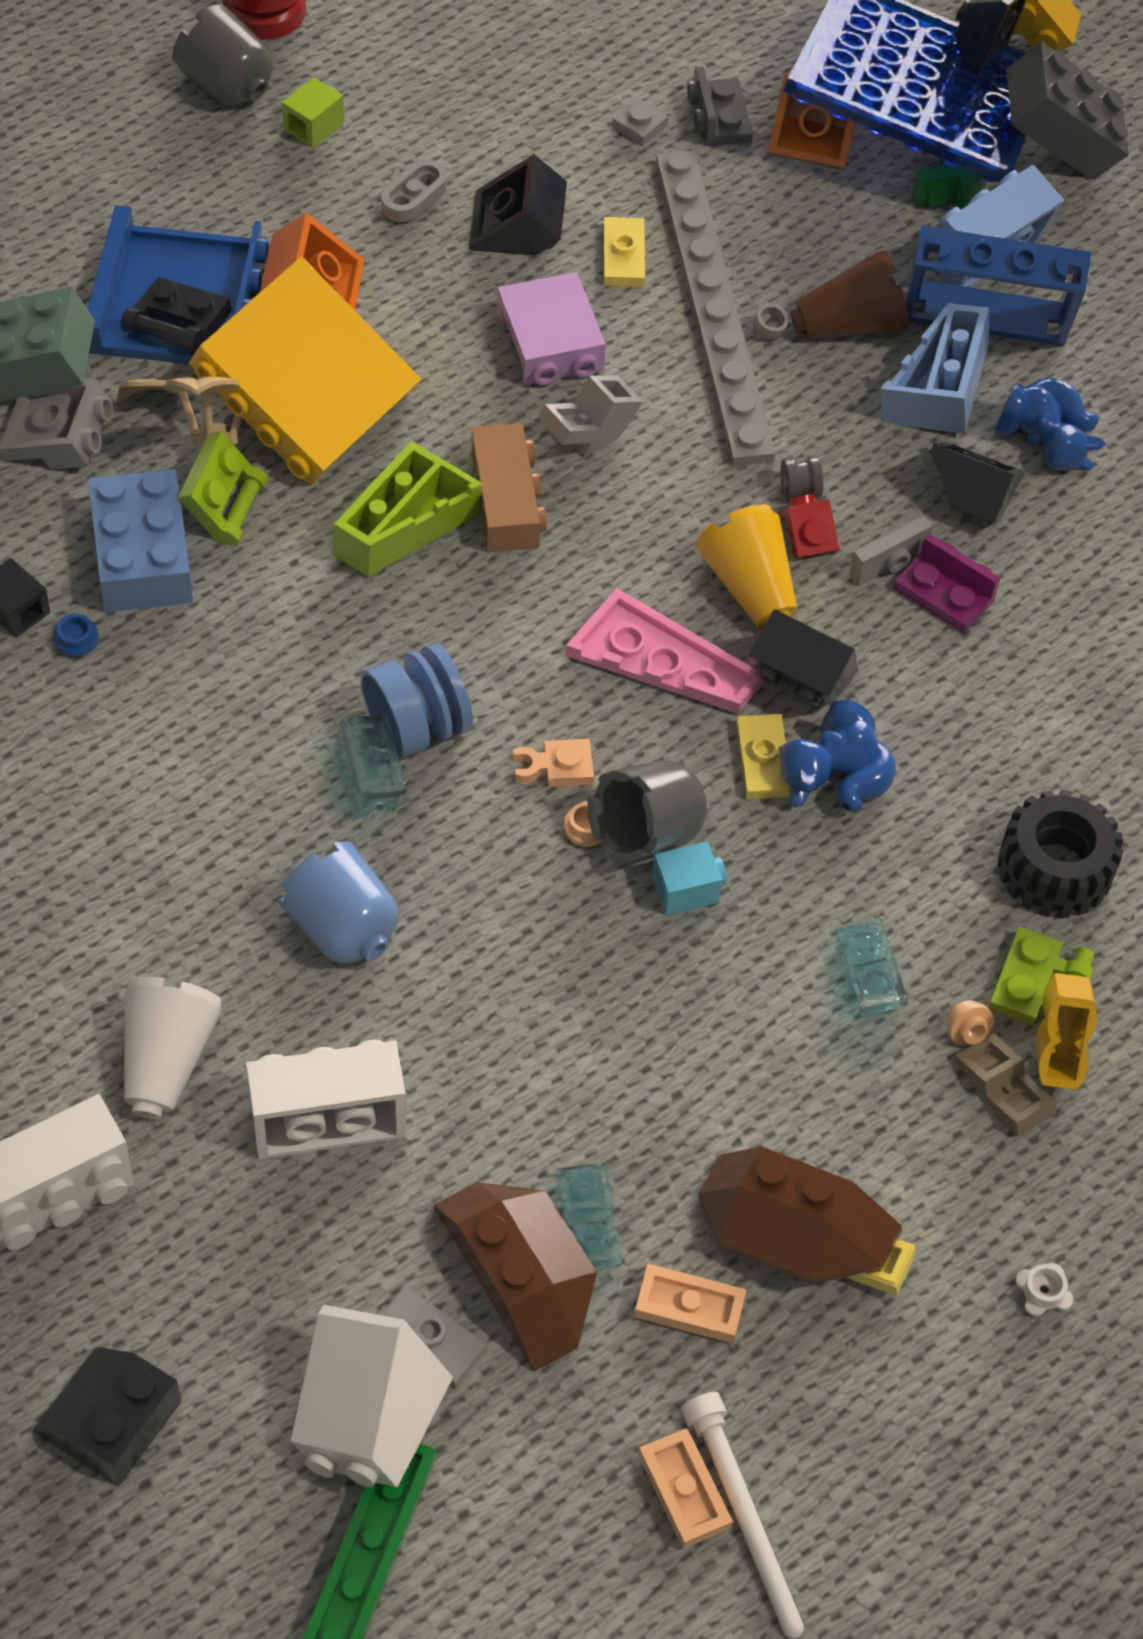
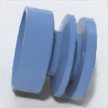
M432 642L423 646L420 653L414 650L406 653L404 656V669L396 661L388 660L363 670L361 674V688L370 719L390 754L396 759L401 760L427 749L430 745V733L437 740L444 742L450 739L452 733L461 735L470 731L473 727V714L464 682L448 652L438 643Z

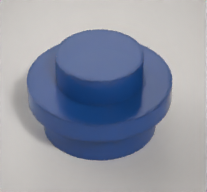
M77 613L68 614L61 618L53 631V641L57 650L64 655L72 657L88 654L96 647L99 640L96 625L85 615Z

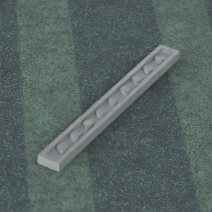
M695 150L656 154L655 164L732 467L774 462L775 451Z

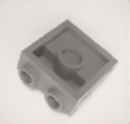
M97 379L84 380V383L78 386L20 397L17 399L1 439L0 454L5 461L42 458L49 469L86 467L91 455L98 454L101 450V428L103 423L111 421L114 415L112 400L106 395Z

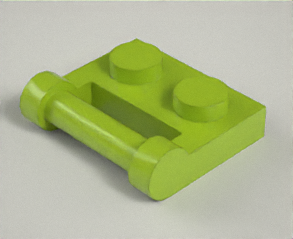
M223 431L209 433L180 491L178 499L217 542L237 547L243 535L241 530L243 522L258 491L263 492L268 482V476L262 469L252 466ZM238 481L241 488L225 520L221 513Z

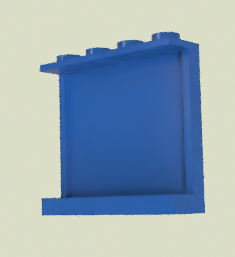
M115 205L87 308L95 319L89 353L189 364L195 353L185 351L180 344L141 332L134 335L122 331L120 322L123 312L129 307L134 308L154 281L161 277L230 298L232 311L220 327H222L252 300V293H260L262 270L258 269L259 263L266 264L269 252V240L262 238L261 221H255L251 238L136 226L133 225L131 207Z

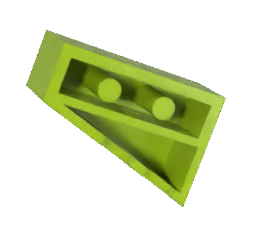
M411 440L334 523L333 556L369 577L478 516L483 483Z

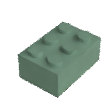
M72 286L0 302V402L78 386L84 383L95 319Z

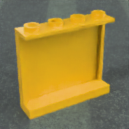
M302 256L203 342L189 361L199 379L202 377H224L240 381V388L215 391L225 400L227 407L233 414L242 417L256 431L258 439L265 446L273 448L286 461L287 467L293 475L303 479L310 485H313L338 458L397 403L399 404L421 381V378Z

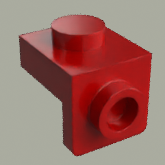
M815 494L789 499L790 506L779 511L780 520L786 519L795 559L840 550L830 499L816 501Z

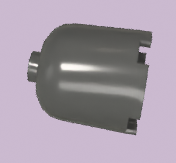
M222 4L210 6L199 12L196 18L200 22L192 28L189 34L182 30L173 46L172 60L178 65L184 75L213 100L226 107H238L252 100L259 99L268 88V81L273 68L272 57L265 44L233 12L229 11Z
M667 760L621 768L601 774L598 778L600 782L596 793L588 797V820L594 838L596 840L603 839L608 848L614 852L610 854V857L624 863L644 859L690 842L700 832L707 814L706 796L703 786L696 775L681 763Z

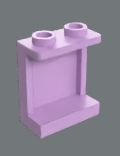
M577 272L498 287L497 315L501 325L507 324L522 363V381L524 386L536 383L548 385L556 379L576 375L588 377L596 371L604 370L606 343Z

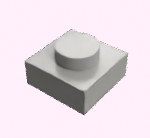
M639 98L613 118V128L641 146L649 142L668 124V116Z

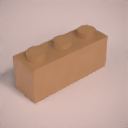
M523 423L472 427L471 454L475 479L483 483L480 511L487 553L539 548L540 532H547L545 507L537 506L536 502L537 498H541V483L539 473H531L530 465H535L533 439L526 440Z

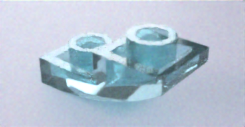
M882 918L837 928L838 945L848 970L850 986L861 1016L885 1012L908 1005L903 982Z
M606 1163L557 1168L556 1178L562 1217L595 1270L622 1267V1254L613 1215L614 1201Z

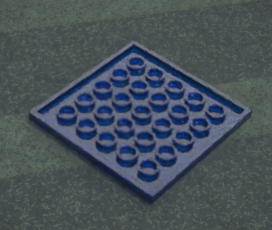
M829 0L783 89V92L792 95L800 103L813 104L823 108L838 119L856 122L867 127L870 132L876 135H887L903 142L912 150L925 151L941 158L944 163L950 166L963 167L977 173L983 180L993 183H999L1014 170L1027 136L1012 126L1006 71L1009 66L1027 52L1008 44L979 72L973 69L954 37L959 23L904 0Z

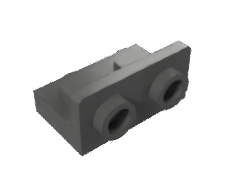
M703 65L695 66L694 79L687 83V96L689 105H696L697 108L694 110L696 133L703 132L706 146L751 143L753 131L739 78L707 81Z

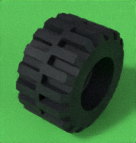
M1051 790L1041 792L1039 800L1032 795L1025 799L1023 807L1017 806L1012 813L1011 820L1008 822L998 856V867H1001L999 876L1002 883L1010 882L1007 890L1010 896L1014 899L1021 895L1023 897L1021 906L1028 910L1031 909L1033 904L1041 907L1039 915L1049 917L1051 910H1057L1059 918H1069L1072 909L1076 910L1078 916L1088 913L1090 905L1096 908L1102 903L1104 895H1107L1111 888L1123 854V849H1121L1123 844L1122 833L1116 832L1118 823L1113 816H1105L1107 809L1100 803L1095 806L1090 804V797L1083 794L1080 795V798L1072 797L1071 791L1061 790L1060 795H1054ZM1044 844L1063 845L1073 850L1080 857L1081 861L1061 862L1045 854L1039 846Z

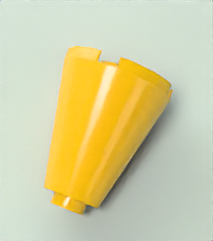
M752 505L727 514L730 520L729 523L718 529L714 522L698 536L696 546L700 555L758 629L764 628L774 609L790 617L797 613L798 609L780 517L775 509L772 511L770 505Z

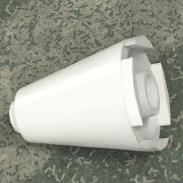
M139 976L129 979L125 990L124 1101L133 1106L132 1113L148 1119H161L162 1113H170L174 1110L221 1014L222 1004L219 996L199 986L181 981L179 989L163 986L165 978Z

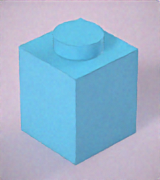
M708 841L654 855L651 877L666 915L719 902L722 885L727 883V875L722 859L720 857L714 858Z

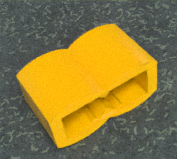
M1054 973L1044 990L1043 1008L1045 1019L1041 1023L1035 1038L1039 1076L1042 1085L1077 1090L1083 1083L1088 1071L1089 1057L1086 1044L1093 1036L1096 1028L1097 1008L1088 977Z

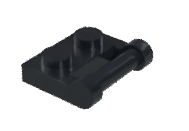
M158 277L134 308L129 307L123 312L120 325L124 332L137 335L139 332L180 344L185 351L195 353L199 346L217 331L231 313L232 307L228 297Z

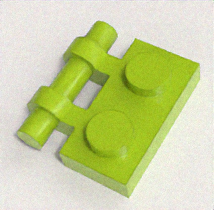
M1019 926L988 1009L1034 1026L1038 1012H1044L1043 995L1051 976L1054 973L1088 977L1091 982L1094 969L1091 966L1094 952L1086 947H1079L1076 949L1073 959L1067 961L1059 958L1064 942Z

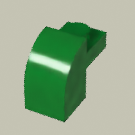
M981 135L944 141L939 166L916 170L911 195L916 207L927 205L937 207L954 201L956 207L962 210L968 206L976 194L986 189L991 156Z

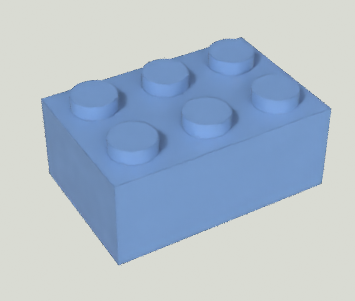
M176 469L88 478L104 613L193 603L181 502L178 499L179 487Z

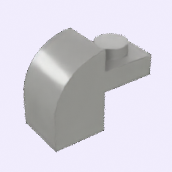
M618 375L589 376L574 403L544 404L537 418L549 430L550 436L562 445L573 444L583 456H588L618 439L631 423L643 401Z

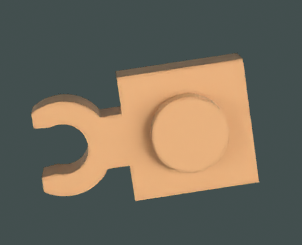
M590 739L544 741V752L540 753L528 747H519L513 750V762H527L531 765L527 769H515L516 783L528 784L540 776H547L548 787L593 785L594 783Z

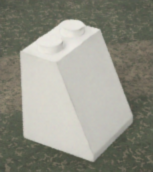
M323 1305L317 1317L291 1443L305 1456L304 1464L318 1475L332 1478L334 1473L348 1476L354 1482L366 1487H373L375 1483L398 1487L453 1376L404 1319Z

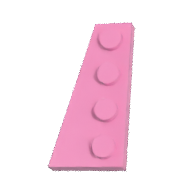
M618 588L615 589L566 645L565 656L737 714L740 713L763 685V680L754 674L755 668Z

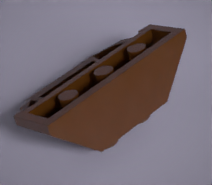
M762 1146L721 1154L698 1194L721 1248L810 1284L847 1278L865 1271L867 1274L880 1272L902 1232V1225L853 1181Z
M476 1182L434 1204L436 1212L533 1372L578 1349L597 1271L547 1191Z

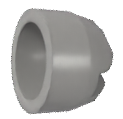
M772 303L764 304L759 308L754 317V331L763 337L764 340H775L784 333L789 323V317L786 311L779 305ZM770 318L776 322L773 327L766 325Z

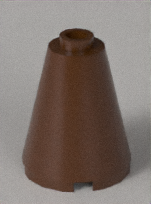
M883 250L874 253L796 299V309L790 310L796 333L804 332L807 340L894 333L907 330L908 327L906 325H909V317L901 284L897 285L893 274H890L896 272V269L887 251Z

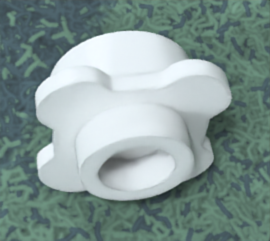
M1054 1263L1040 1264L1031 1271L1023 1269L1017 1274L1015 1282L1017 1287L1024 1292L1026 1298L1024 1308L1028 1314L1040 1317L1047 1310L1057 1308L1061 1311H1066L1071 1307L1073 1295L1067 1291V1278L1064 1270L1059 1265ZM1040 1287H1047L1049 1292L1046 1294L1042 1293Z

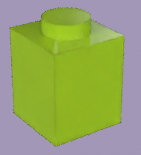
M313 77L282 101L283 129L313 148L344 123L343 95L335 88L329 87Z

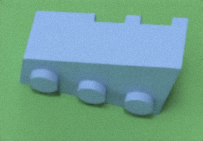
M948 303L922 335V343L912 355L907 354L901 362V370L892 381L887 380L881 387L882 421L907 427L965 434L989 346V308Z

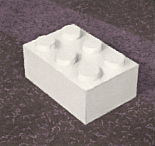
M368 1040L354 1047L341 1049L319 1047L312 1049L306 1054L286 1057L271 1054L263 1056L257 1061L246 1062L258 1159L406 1137V1093L396 1041Z
M100 1094L0 1141V1251L6 1248L9 1250L23 1248L34 1240L36 1233L52 1225L56 1227L67 1226L76 1221L81 1216L83 1210L99 1202L102 1204L116 1202L127 1193L129 1187L134 1185L126 1140Z

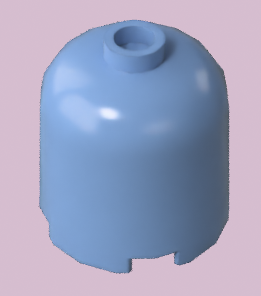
M337 842L333 844L336 852L329 854L321 860L314 853L292 871L282 884L287 894L285 897L279 898L278 903L316 948L331 961L340 964L358 962L363 959L371 961L383 954L389 947L390 943L388 940L398 923V906L393 896L358 849L351 842Z

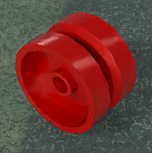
M222 0V5L233 12L260 40L277 39L292 33L302 24L306 15V0Z

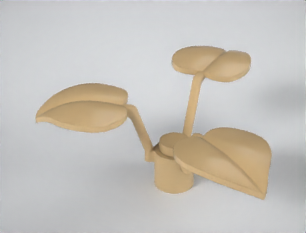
M202 377L198 380L194 378L170 380L138 379L119 384L117 403L132 395L151 390H165L178 394L193 435V446H197V457L209 433L223 431L233 444H238V431L242 417L234 416L230 432H226V424L213 423L210 390L240 388V381L224 377ZM186 391H191L196 395L202 393L205 424H200V430Z

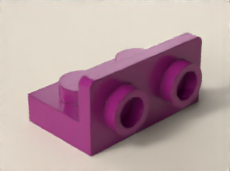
M928 534L922 542L920 554L895 580L893 589L965 634L994 603L1000 578L992 573L988 567L976 563L957 551L951 544Z

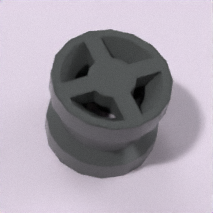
M817 455L808 456L804 461L797 462L793 458L782 459L780 475L786 501L810 494H815V498L822 497L823 472Z

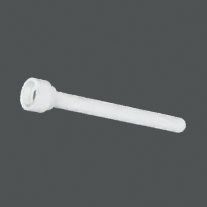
M718 1392L699 1395L681 1407L682 1414L688 1429L695 1430L697 1437H703L784 1635L790 1639H796L802 1635L804 1625L724 1434L723 1428L726 1426L724 1417L727 1415V1411Z

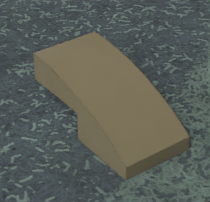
M994 1033L987 1036L982 1042L974 1044L955 1055L956 1063L1002 1122L1017 1136L1056 1114V1100L1025 1074L1024 1059Z

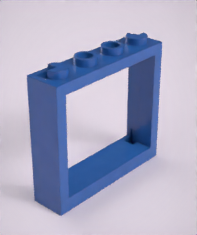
M921 225L905 299L909 322L931 325L948 303L989 308V335L1065 346L1086 291L1091 252ZM930 252L938 253L937 262L928 261ZM925 270L1063 291L1059 302L926 281L923 278ZM1067 274H1070L1067 282H1065ZM915 302L926 303L924 313L913 312ZM1048 323L1059 324V335L1047 333Z

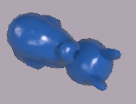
M1056 378L1040 379L1028 386L1015 383L993 431L1002 437L1012 435L1018 431L1028 435L1027 441L1031 445H1038L1040 442H1043V459L1046 468L1050 471H1069L1076 468L1090 470L1094 465L1087 457L1088 451L1102 449L1106 444L1102 438L1085 434L1095 429L1099 420L1098 415L1095 412L1088 413L1084 409L1081 396L1072 385Z
M850 699L833 701L821 723L822 735L817 743L799 739L787 742L779 747L781 775L790 786V799L795 808L803 806L810 792L823 786L829 779L831 771L848 775L843 778L838 787L837 799L840 806L848 812H856L863 807L861 800H872L883 795L892 785L896 773V763L892 753L875 736L876 725L873 716L865 707Z

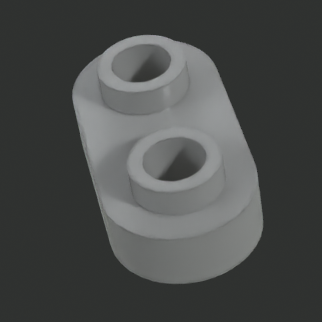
M420 160L413 163L383 189L381 193V209L383 214L395 222H408L418 217L446 192V168L434 160ZM424 183H430L431 185L426 186V185H423V184H424Z

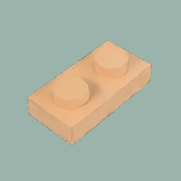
M647 1264L634 1318L734 1343L747 1289Z
M687 1428L639 1447L638 1456L682 1549L731 1529L733 1521Z

